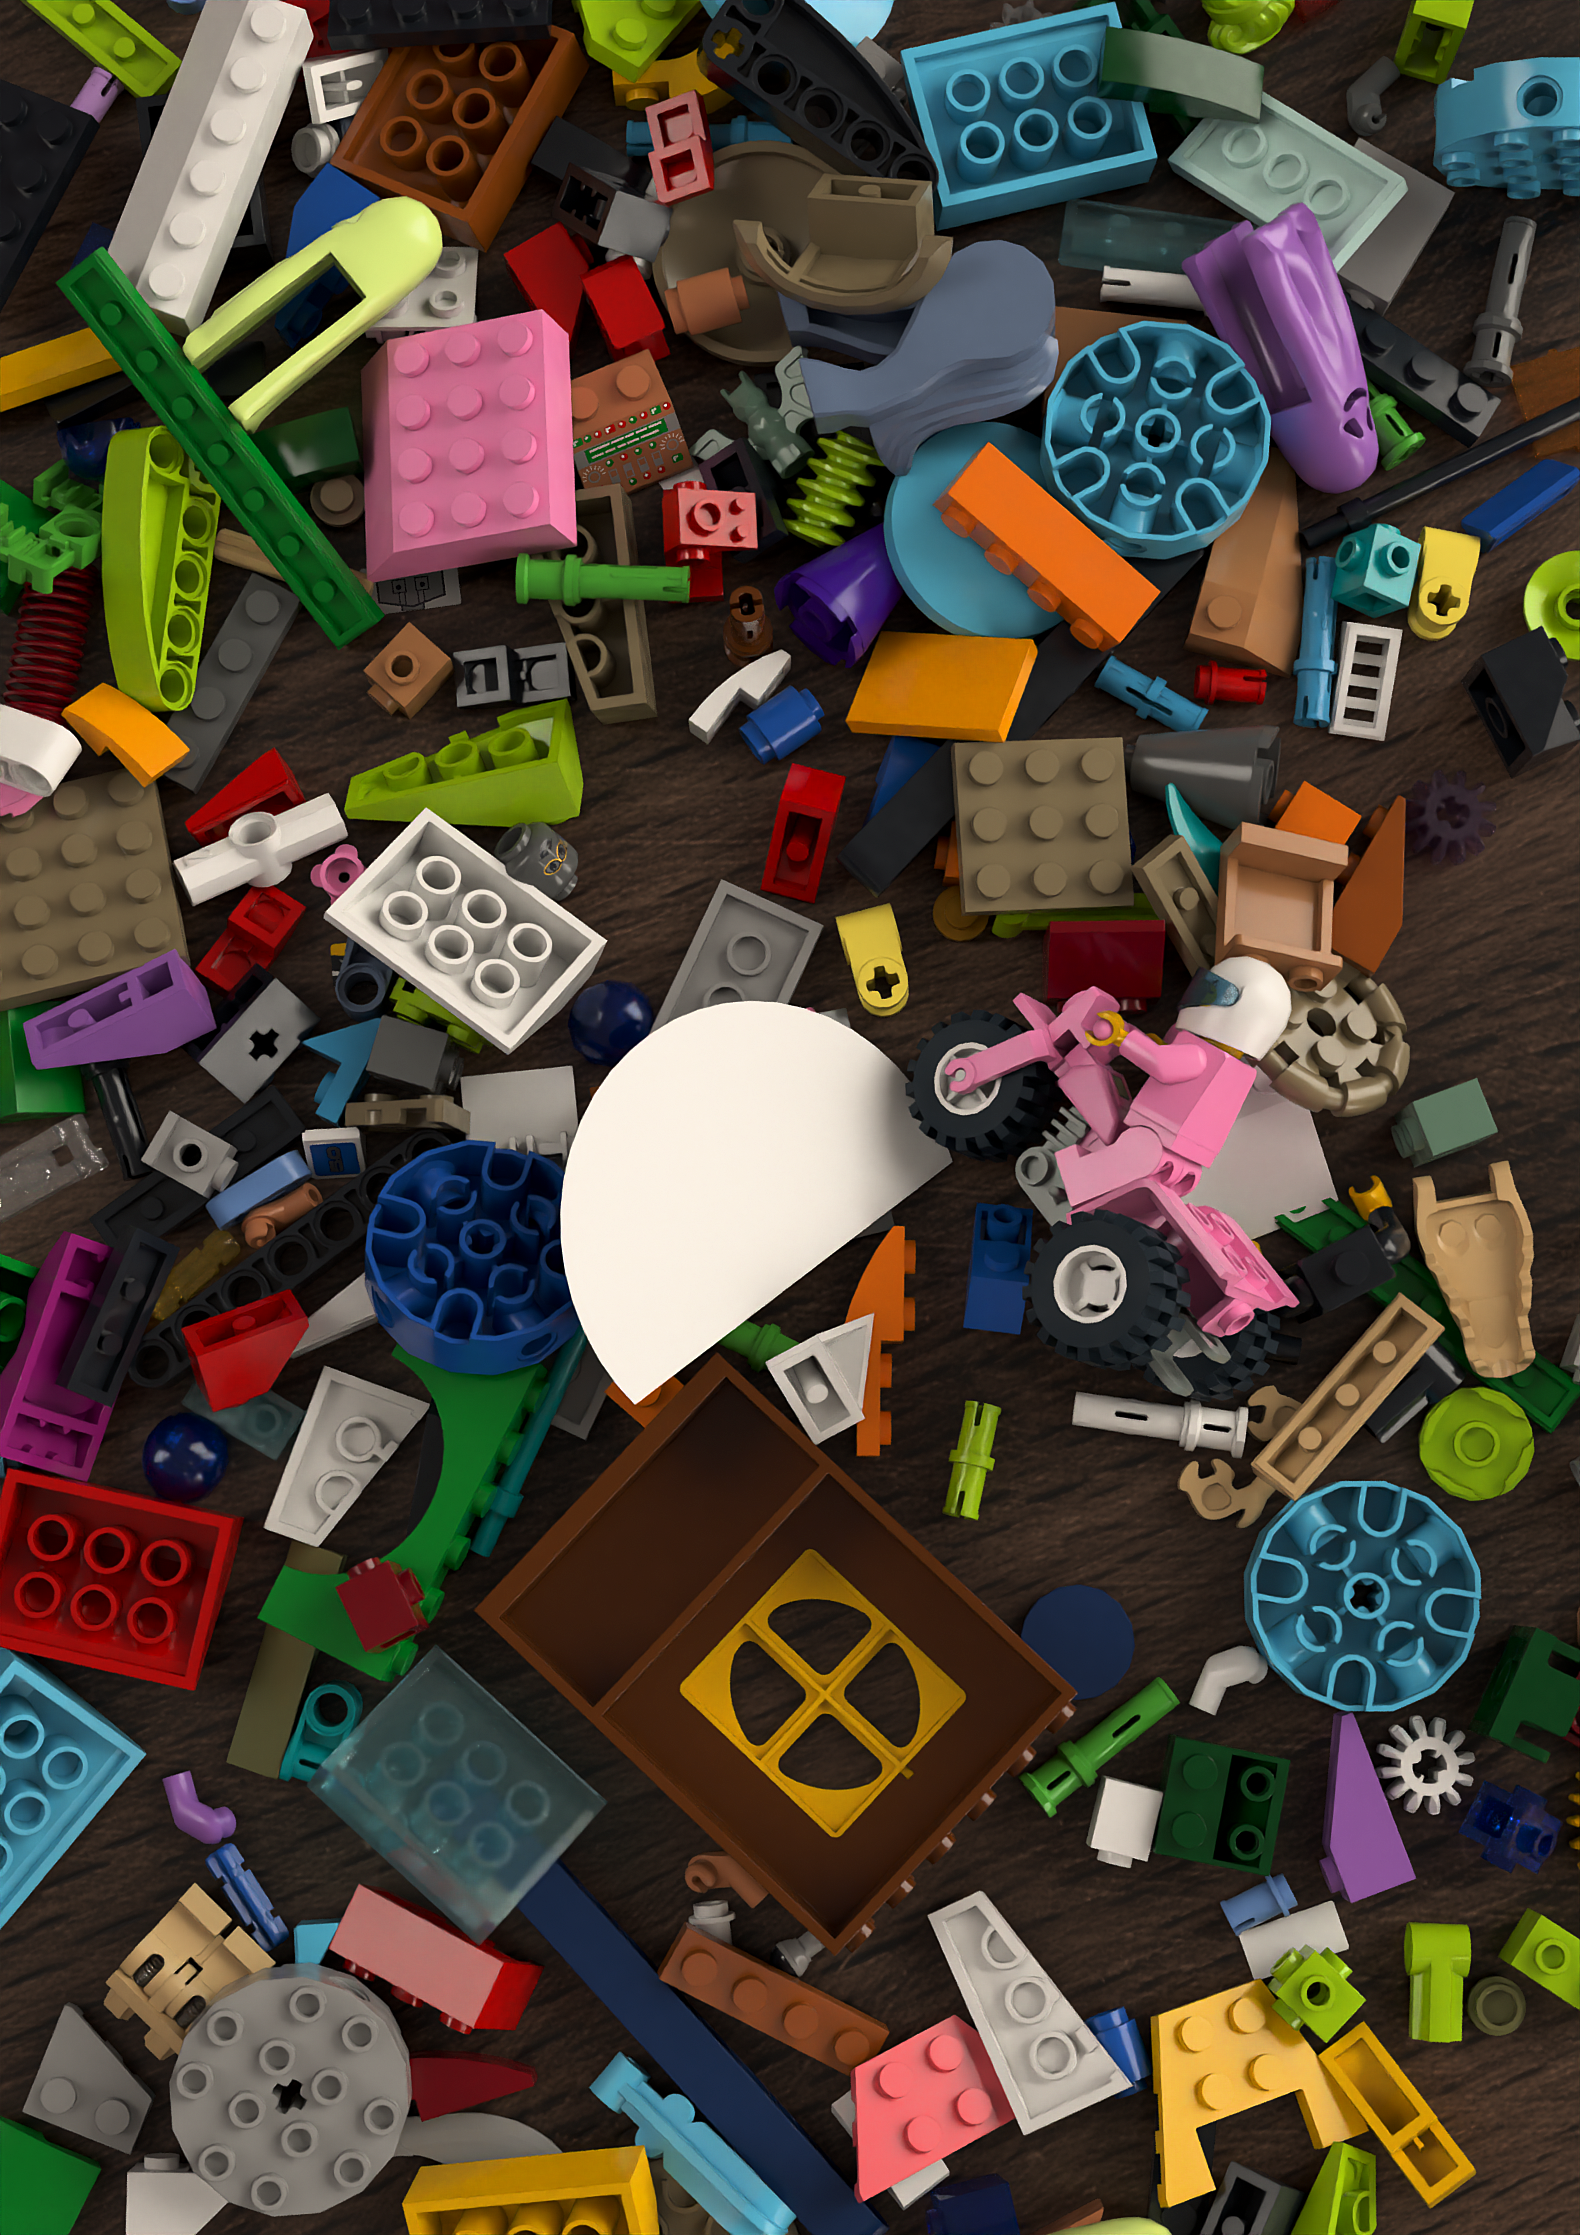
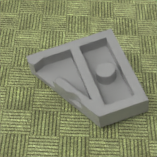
M68 2002L64 2005L22 2112L130 2155L135 2150L156 2095L137 2074L131 2073L124 2065L123 2057L108 2040L104 2042L83 2018V2011L77 2005Z

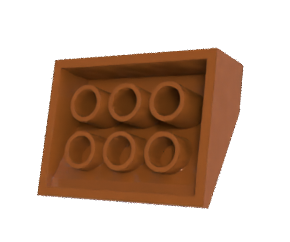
M552 24L551 39L394 47L329 164L382 199L407 196L422 202L437 218L443 235L486 253L532 171L531 161L556 116L562 117L590 65L574 33Z

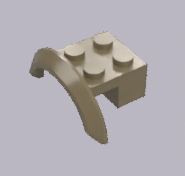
M824 173L807 196L810 242L792 268L769 245L763 232L762 222L733 221L737 244L747 262L767 284L785 297L806 306L844 315L883 314L910 306L926 296L940 281L952 258L953 237L934 235L932 181Z

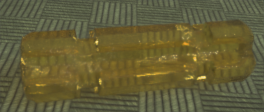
M218 1228L215 1229L202 1241L205 1247L201 1251L196 1247L170 1271L151 1315L160 1322L164 1321L180 1309L178 1302L181 1299L187 1302L220 1272L217 1267L220 1263L226 1266L239 1254L241 1248L229 1232L225 1230L220 1231Z

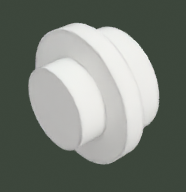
M310 123L305 128L298 130L293 138L291 147L292 158L296 167L300 171L307 173L310 177L316 178L325 164L330 162L340 144L337 132L328 123Z

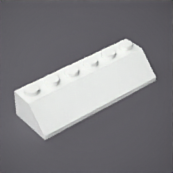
M206 0L107 251L168 332L186 338L203 322L314 37L305 9L280 0Z

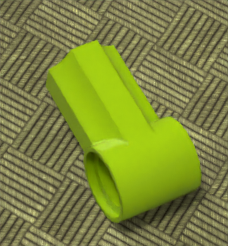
M1408 1922L1404 1937V1962L1406 1973L1410 1975L1409 2037L1428 2042L1450 2043L1462 2041L1463 1978L1468 1977L1471 1963L1469 1927L1463 1924Z

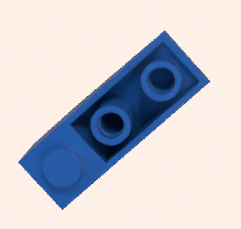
M327 162L294 206L286 259L301 251L321 235L332 230L331 227L336 223L355 216L364 208L381 199ZM335 266L311 283L276 313L274 327L285 344L293 349L301 337L307 338L316 330L322 318V309L334 293H342L349 285Z

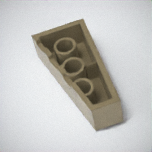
M620 483L575 490L577 546L531 554L532 559L564 560L567 554H575L578 558H582L585 564L639 565L632 501ZM582 598L581 603H576L575 606H566L564 600L548 599L565 639V645L590 710L603 725L658 717L644 600Z

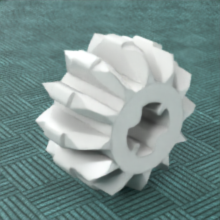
M1414 1715L1409 1720L1411 1736L1399 1725L1394 1724L1389 1728V1732L1398 1743L1396 1748L1386 1744H1378L1376 1752L1392 1759L1390 1765H1381L1375 1768V1772L1378 1778H1396L1387 1786L1384 1792L1388 1799L1394 1800L1406 1792L1403 1801L1404 1810L1415 1813L1423 1799L1427 1812L1436 1815L1440 1813L1441 1807L1439 1794L1452 1805L1456 1806L1461 1802L1459 1794L1451 1786L1454 1782L1464 1786L1472 1785L1473 1777L1458 1772L1459 1765L1470 1764L1475 1761L1474 1753L1469 1751L1454 1752L1465 1739L1462 1731L1455 1730L1444 1737L1446 1720L1435 1717L1426 1731L1422 1717ZM1426 1749L1425 1755L1436 1758L1437 1766L1429 1768L1428 1779L1423 1780L1425 1776L1414 1772L1412 1766L1413 1763L1421 1761V1751Z

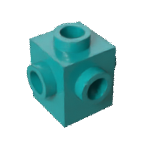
M1382 523L1371 524L1368 528L1343 537L1335 557L1337 569L1330 598L1372 618L1408 607L1411 591L1418 578L1417 562L1421 544L1402 536L1398 528Z

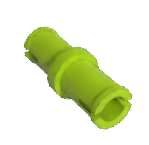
M965 1401V1413L957 1450L950 1451L948 1462L953 1464V1469L942 1513L957 1518L961 1515L964 1516V1519L978 1521V1510L987 1471H993L995 1459L991 1458L990 1454L1001 1408L987 1403L980 1406L977 1401Z

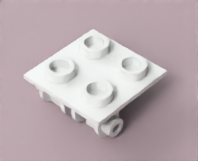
M443 247L441 256L431 273L414 291L366 330V338H376L378 344H383L384 341L405 337L406 331H409L410 336L417 334L418 331L430 332L477 322L475 303L479 250L474 247Z
M573 1066L460 1077L463 1109L471 1112L470 1135L465 1134L466 1140L496 1142L495 1148L513 1149L527 1156L529 1151H532L554 1161L565 1172L570 1149L579 1127Z

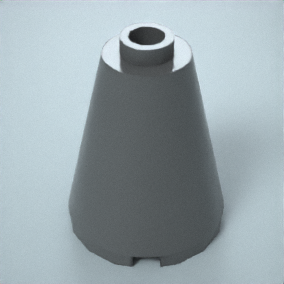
M1266 724L1141 734L1137 739L1136 745L1127 744L1124 752L1125 778H1130L1131 790L1166 803L1165 786L1173 783L1196 816L1231 830H1235L1242 821L1267 827L1269 821L1267 817L1269 814L1259 812L1261 804L1266 805L1269 797L1274 798L1281 750V738H1276V735L1280 729L1279 726Z

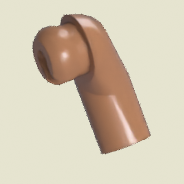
M305 1183L280 1199L250 1210L244 1217L241 1225L246 1243L255 1249L263 1247L275 1238L277 1234L287 1229L323 1202L319 1190L311 1183Z

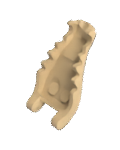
M1509 1161L1488 1165L1491 1191L1436 1201L1435 1187L1430 1175L1412 1178L1414 1228L1420 1252L1428 1270L1442 1292L1454 1321L1459 1327L1463 1338L1465 1354L1472 1370L1484 1378H1502L1524 1371L1533 1362L1536 1355L1528 1321L1532 1296L1530 1268L1534 1258L1533 1232L1527 1213L1516 1191Z

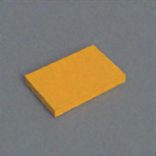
M881 631L845 721L852 733L1004 743L1037 657L1038 649L1033 639Z

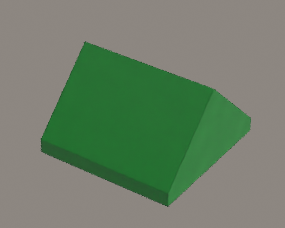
M42 1001L0 1011V1124L87 1114L84 1078L80 1071L82 1064L37 1070L31 1062L23 1027L24 1022L67 1001Z

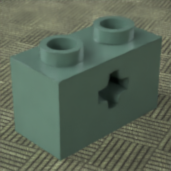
M1477 1078L1410 1103L1394 1115L1397 1125L1391 1127L1392 1136L1400 1155L1403 1158L1410 1156L1414 1168L1476 1145L1498 1132Z

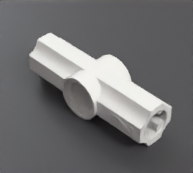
M326 793L276 816L266 812H252L243 815L231 825L228 832L229 837L174 860L172 864L187 898L192 906H196L245 883L255 887H269L278 884L290 874L292 862L346 839L348 833L335 802L329 793Z

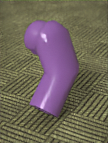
M190 1770L162 1779L174 1822L180 1830L205 1844H218L222 1838L230 1837L234 1833L236 1819L233 1812L225 1806L213 1810L211 1807L200 1803Z

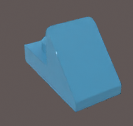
M380 1018L365 1021L302 1042L308 1050L340 1066L336 1074L329 1071L325 1075L314 1097V1102L320 1104L315 1114L338 1128H344L346 1103H356L371 1076L366 1071V1067L379 1028Z

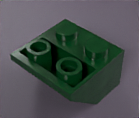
M1169 1733L1158 1788L1163 1792L1150 1850L1156 1854L1269 1876L1291 1760Z

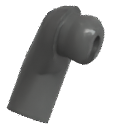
M1382 56L1347 89L1348 122L1351 128L1359 135L1370 136L1377 134L1386 125L1387 114H1382L1380 95L1400 77L1398 67L1388 57Z

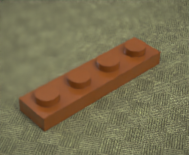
M686 1921L657 1970L660 1980L849 2077L852 2069L877 2056L890 2033L886 2024Z

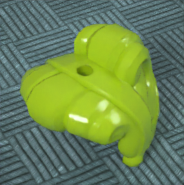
M1200 0L1203 3L1202 7L1212 19L1207 33L1210 45L1213 48L1238 56L1250 53L1271 40L1281 30L1295 7V0Z

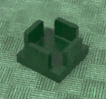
M1514 1625L1467 1730L1488 1740L1495 1741L1535 1761L1546 1764L1551 1754L1550 1752L1514 1735L1520 1723L1536 1731L1542 1732L1546 1730L1560 1737L1568 1734L1580 1706V1680L1550 1667L1548 1659L1552 1653L1580 1666V1650L1557 1640L1558 1637L1539 1628Z

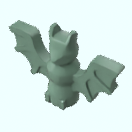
M803 346L793 348L775 367V374L782 390V404L779 409L769 405L764 391L756 387L744 371L739 373L742 383L732 393L726 389L720 391L733 408L735 416L748 425L749 438L747 440L764 462L769 460L782 479L790 478L808 465L806 463L808 458H813L815 454L806 440L800 436L801 427L807 421L814 419L798 361L800 358H807L808 349ZM711 429L689 449V453L706 461L735 440L720 430Z

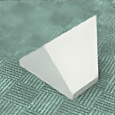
M874 1313L819 1333L765 1362L815 1445L865 1419L862 1408Z

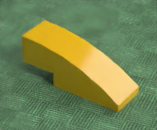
M1364 2021L1318 2055V2058L1429 2209L1433 2208L1476 2174L1474 2166L1444 2129L1437 2116Z

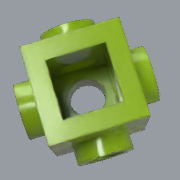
M1307 1944L1299 1952L1292 1947L1276 1961L1270 1970L1274 1978L1267 1985V1988L1278 1998L1271 2007L1296 2032L1305 2024L1325 2043L1335 2035L1362 2006L1366 1999L1345 1980L1353 1971L1328 1947L1320 1954ZM1316 1982L1315 1991L1307 1996L1309 1986Z

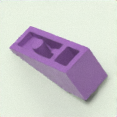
M176 949L23 1023L31 1062L37 1070L167 1053L217 1028L206 988L190 967L180 958Z
M1342 1710L1333 1714L1322 1845L1327 1857L1319 1860V1865L1330 1892L1340 1891L1342 1898L1353 1903L1414 1880L1416 1876L1353 1712Z

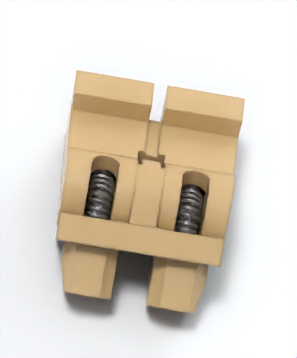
M196 1883L188 1889L177 1904L119 1966L120 1968L105 1982L111 1989L104 2000V2005L118 2019L128 2020L136 2013L151 2028L144 2036L145 2046L159 2060H165L174 2053L179 2055L184 2038L188 2034L192 2022L224 1986L263 1968H273L276 1964L239 1926L226 1939L221 1936L231 1924L232 1919ZM189 1960L194 1962L202 1971L199 1972Z

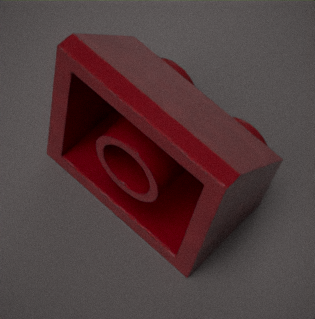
M1165 920L1050 921L1042 939L1043 1004L1046 1006H1057V1014L1060 1015L1064 1004L1073 995L1095 986L1113 996L1118 1002L1120 1008L1117 1014L1147 1013V1005H1156L1161 997Z

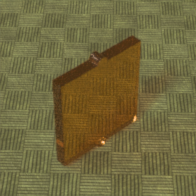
M1580 346L1562 352L1550 349L1544 357L1510 366L1513 371L1512 385L1524 422L1580 396ZM1580 420L1532 443L1536 460L1572 449L1580 453Z

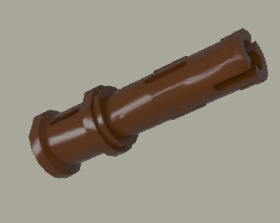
M742 586L731 593L730 616L723 626L724 651L727 659L734 666L741 669L773 652V627L770 619L764 614L763 598L760 591L752 586Z

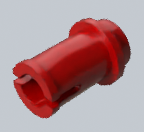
M1209 660L1207 665H1197L1194 677V698L1204 699L1206 705H1212L1214 700L1262 705L1267 682H1262V680H1265L1267 677L1266 670L1262 668L1256 670L1219 667L1215 660Z

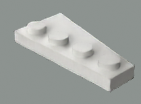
M978 1891L927 1915L1023 2135H1028L1133 2086L983 1891Z

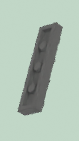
M252 572L197 670L192 701L187 708L181 711H174L166 725L190 751L180 763L161 777L197 795L303 606L294 593Z

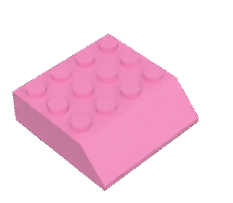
M543 309L387 340L361 370L367 580L374 583L518 557L519 553L531 555L576 547L577 527L569 334Z

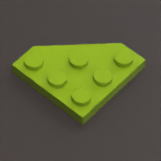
M571 0L574 12L580 13L584 26L583 41L587 54L633 83H636L703 7L700 0Z

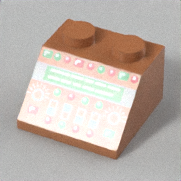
M649 349L571 380L574 469L583 489L620 483L627 495H630L694 468L671 399Z

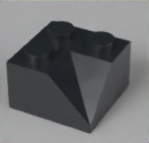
M1543 626L1482 654L1461 680L1511 779L1571 751L1580 742V716L1569 700L1563 701L1561 698L1568 678L1565 670L1568 667V660L1559 641L1554 637L1548 638Z

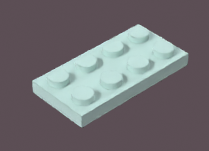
M1263 91L1258 124L1203 118L1168 158L1169 164L1175 173L1260 227L1272 221L1290 205L1298 202L1306 204L1314 213L1336 273L1408 191L1405 179Z

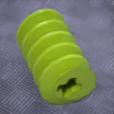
M843 430L836 431L837 439H818L817 444L828 456L826 460L808 458L806 463L817 475L815 480L797 479L796 484L807 495L805 500L788 498L785 502L796 515L795 520L783 519L787 531L822 549H825V545L838 547L845 543V539L834 527L836 525L854 526L856 521L845 506L863 507L866 500L855 488L856 485L874 486L877 482L866 466H885L879 458L875 447Z

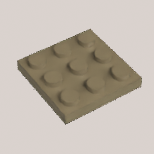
M1122 737L1005 741L1004 743L966 742L954 743L952 745L951 762L962 916L1127 910L1134 906Z

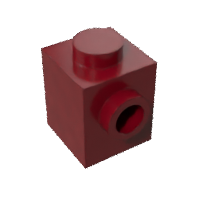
M374 1557L349 1569L346 1572L349 1580L335 1587L365 1652L379 1654L429 1628L418 1602L425 1599V1595L416 1575L410 1567L402 1571L400 1564L389 1560L381 1563L379 1557Z

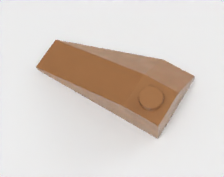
M1269 446L1268 463L1240 519L1211 542V549L1208 553L1182 649L1257 670L1262 668L1268 673L1290 678L1301 640L1304 604L1296 476L1294 469L1287 462L1280 449Z

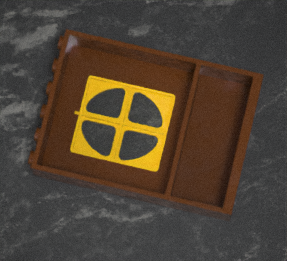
M717 1352L474 1609L480 1617L834 1956L844 1946L853 1953L876 1928L874 1925L875 1920L872 1916L886 1902L894 1909L916 1885L915 1877L912 1875L915 1869L925 1859L932 1865L938 1862L957 1840L951 1830L965 1815L972 1821H975L997 1797L991 1789L997 1780L1005 1772L1013 1778L1017 1776L1037 1753L1030 1746L1045 1728L1052 1734H1055L1077 1710L1070 1701L1078 1692ZM804 1599L830 1600L851 1606L865 1613L870 1618L872 1625L867 1635L831 1673L822 1675L808 1665L769 1627L768 1617L773 1610L780 1605ZM747 1641L758 1644L804 1688L806 1698L801 1706L765 1744L759 1746L750 1743L743 1733L734 1712L730 1692V1674L733 1658L741 1644ZM888 1643H896L905 1652L913 1668L920 1696V1714L917 1731L911 1742L905 1747L894 1746L848 1703L844 1696L846 1686L879 1650ZM830 1714L880 1760L882 1772L871 1783L860 1787L839 1790L821 1789L808 1786L785 1776L780 1771L778 1762L780 1757L818 1716Z

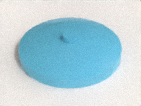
M974 422L953 426L941 431L921 445L913 455L912 467L906 476H895L891 484L884 511V537L892 569L905 593L916 607L937 625L955 635L1020 639L1035 638L1059 624L1064 618L1056 611L1048 612L1035 604L1027 594L1029 588L1013 574L1006 575L996 570L986 560L984 556L985 550L969 536L963 538L952 532L941 519L943 513L933 506V503L971 456L987 442L995 446L1050 494L1040 465L1041 438L1021 428L997 422Z

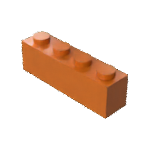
M987 442L971 456L933 503V506L943 513L941 519L952 532L963 538L968 536L985 550L984 556L986 560L996 570L1003 574H1013L1029 588L1027 594L1035 604L1048 612L1056 611L1071 624L1070 631L1072 635L1083 645L1091 649L1098 648L1105 652L1121 643L1161 592L990 442Z

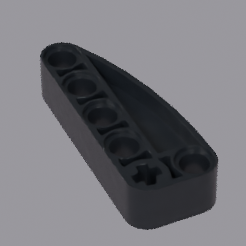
M726 0L707 27L697 51V65L700 72L709 81L842 175L897 179V173L909 171L915 174L921 181H932V194L934 193L939 182V171L917 127L895 94L871 64L841 32L805 0H765L769 7V13L764 15L749 13L744 8L742 0ZM725 43L730 44L734 51L732 54L729 53L725 59L715 54L717 48L720 49ZM764 73L778 76L783 82L784 92L778 95L764 92L758 83V76ZM810 106H818L824 109L829 115L830 126L817 128L811 125L804 115V109ZM855 139L869 141L875 148L876 159L863 161L857 158L851 149V141Z

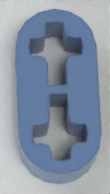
M293 1150L276 1158L219 1193L205 1207L218 1229L223 1231L242 1222L250 1210L280 1199L306 1182L312 1176V1173L299 1151Z

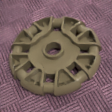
M1344 961L1342 970L1322 991H1297L1287 984L1291 994L1292 1008L1287 1026L1260 1061L1245 1057L1250 1066L1253 1068L1258 1066L1272 1081L1269 1086L1281 1096L1313 1112L1318 1113L1322 1109H1327L1336 1117H1353L1370 1113L1384 1106L1387 1097L1396 1095L1403 1084L1410 1062V1046L1403 1042L1402 1038L1407 1032V1026L1397 1002L1385 984L1382 983L1378 987L1371 978L1362 975L1359 970ZM1346 986H1347V987L1358 997V999L1361 1001V1003H1360L1359 1005H1358V1004L1355 1002V1000L1344 990V988H1345ZM1307 1020L1316 1023L1321 1028L1324 1036L1316 1034L1309 1027ZM1371 1039L1380 1040V1044L1371 1043Z

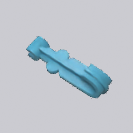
M619 2051L589 2088L609 2108L618 2114L624 2111L640 2127L635 2137L636 2146L644 2145L648 2158L657 2159L663 2157V2168L731 2235H786L788 2233L787 2228L797 2217L789 2207L706 2123H692L695 2110L690 2099L680 2094H671L663 2099L647 2083L651 2078L649 2073L630 2055L626 2057Z

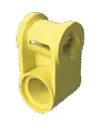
M1424 526L1418 539V543L1421 544L1417 562L1418 578L1411 591L1407 613L1408 623L1411 630L1419 638L1427 641H1439L1446 638L1466 614L1469 606L1472 580L1479 558L1480 537ZM1431 602L1439 603V611L1440 613L1445 614V616L1437 615L1436 605L1432 604Z
M887 903L835 917L847 964L851 966L859 999L864 1009L878 1017H891L899 1013L905 1007L909 997L908 976L901 954L903 950L891 904ZM886 977L888 984L894 985L891 989L892 997L881 999L878 991H871L875 989L876 978Z

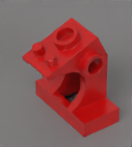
M699 481L676 483L673 485V489L663 490L662 498L666 566L690 567L688 603L724 601L722 552L758 550L755 493L707 490V485ZM668 601L669 604L682 603L681 601Z

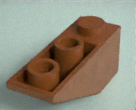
M1400 795L1394 799L1388 809L1378 804L1362 831V834L1371 838L1361 856L1353 852L1349 854L1348 866L1334 880L1343 887L1333 903L1331 953L1341 956L1344 962L1359 970L1367 978L1375 974L1403 922L1406 799Z

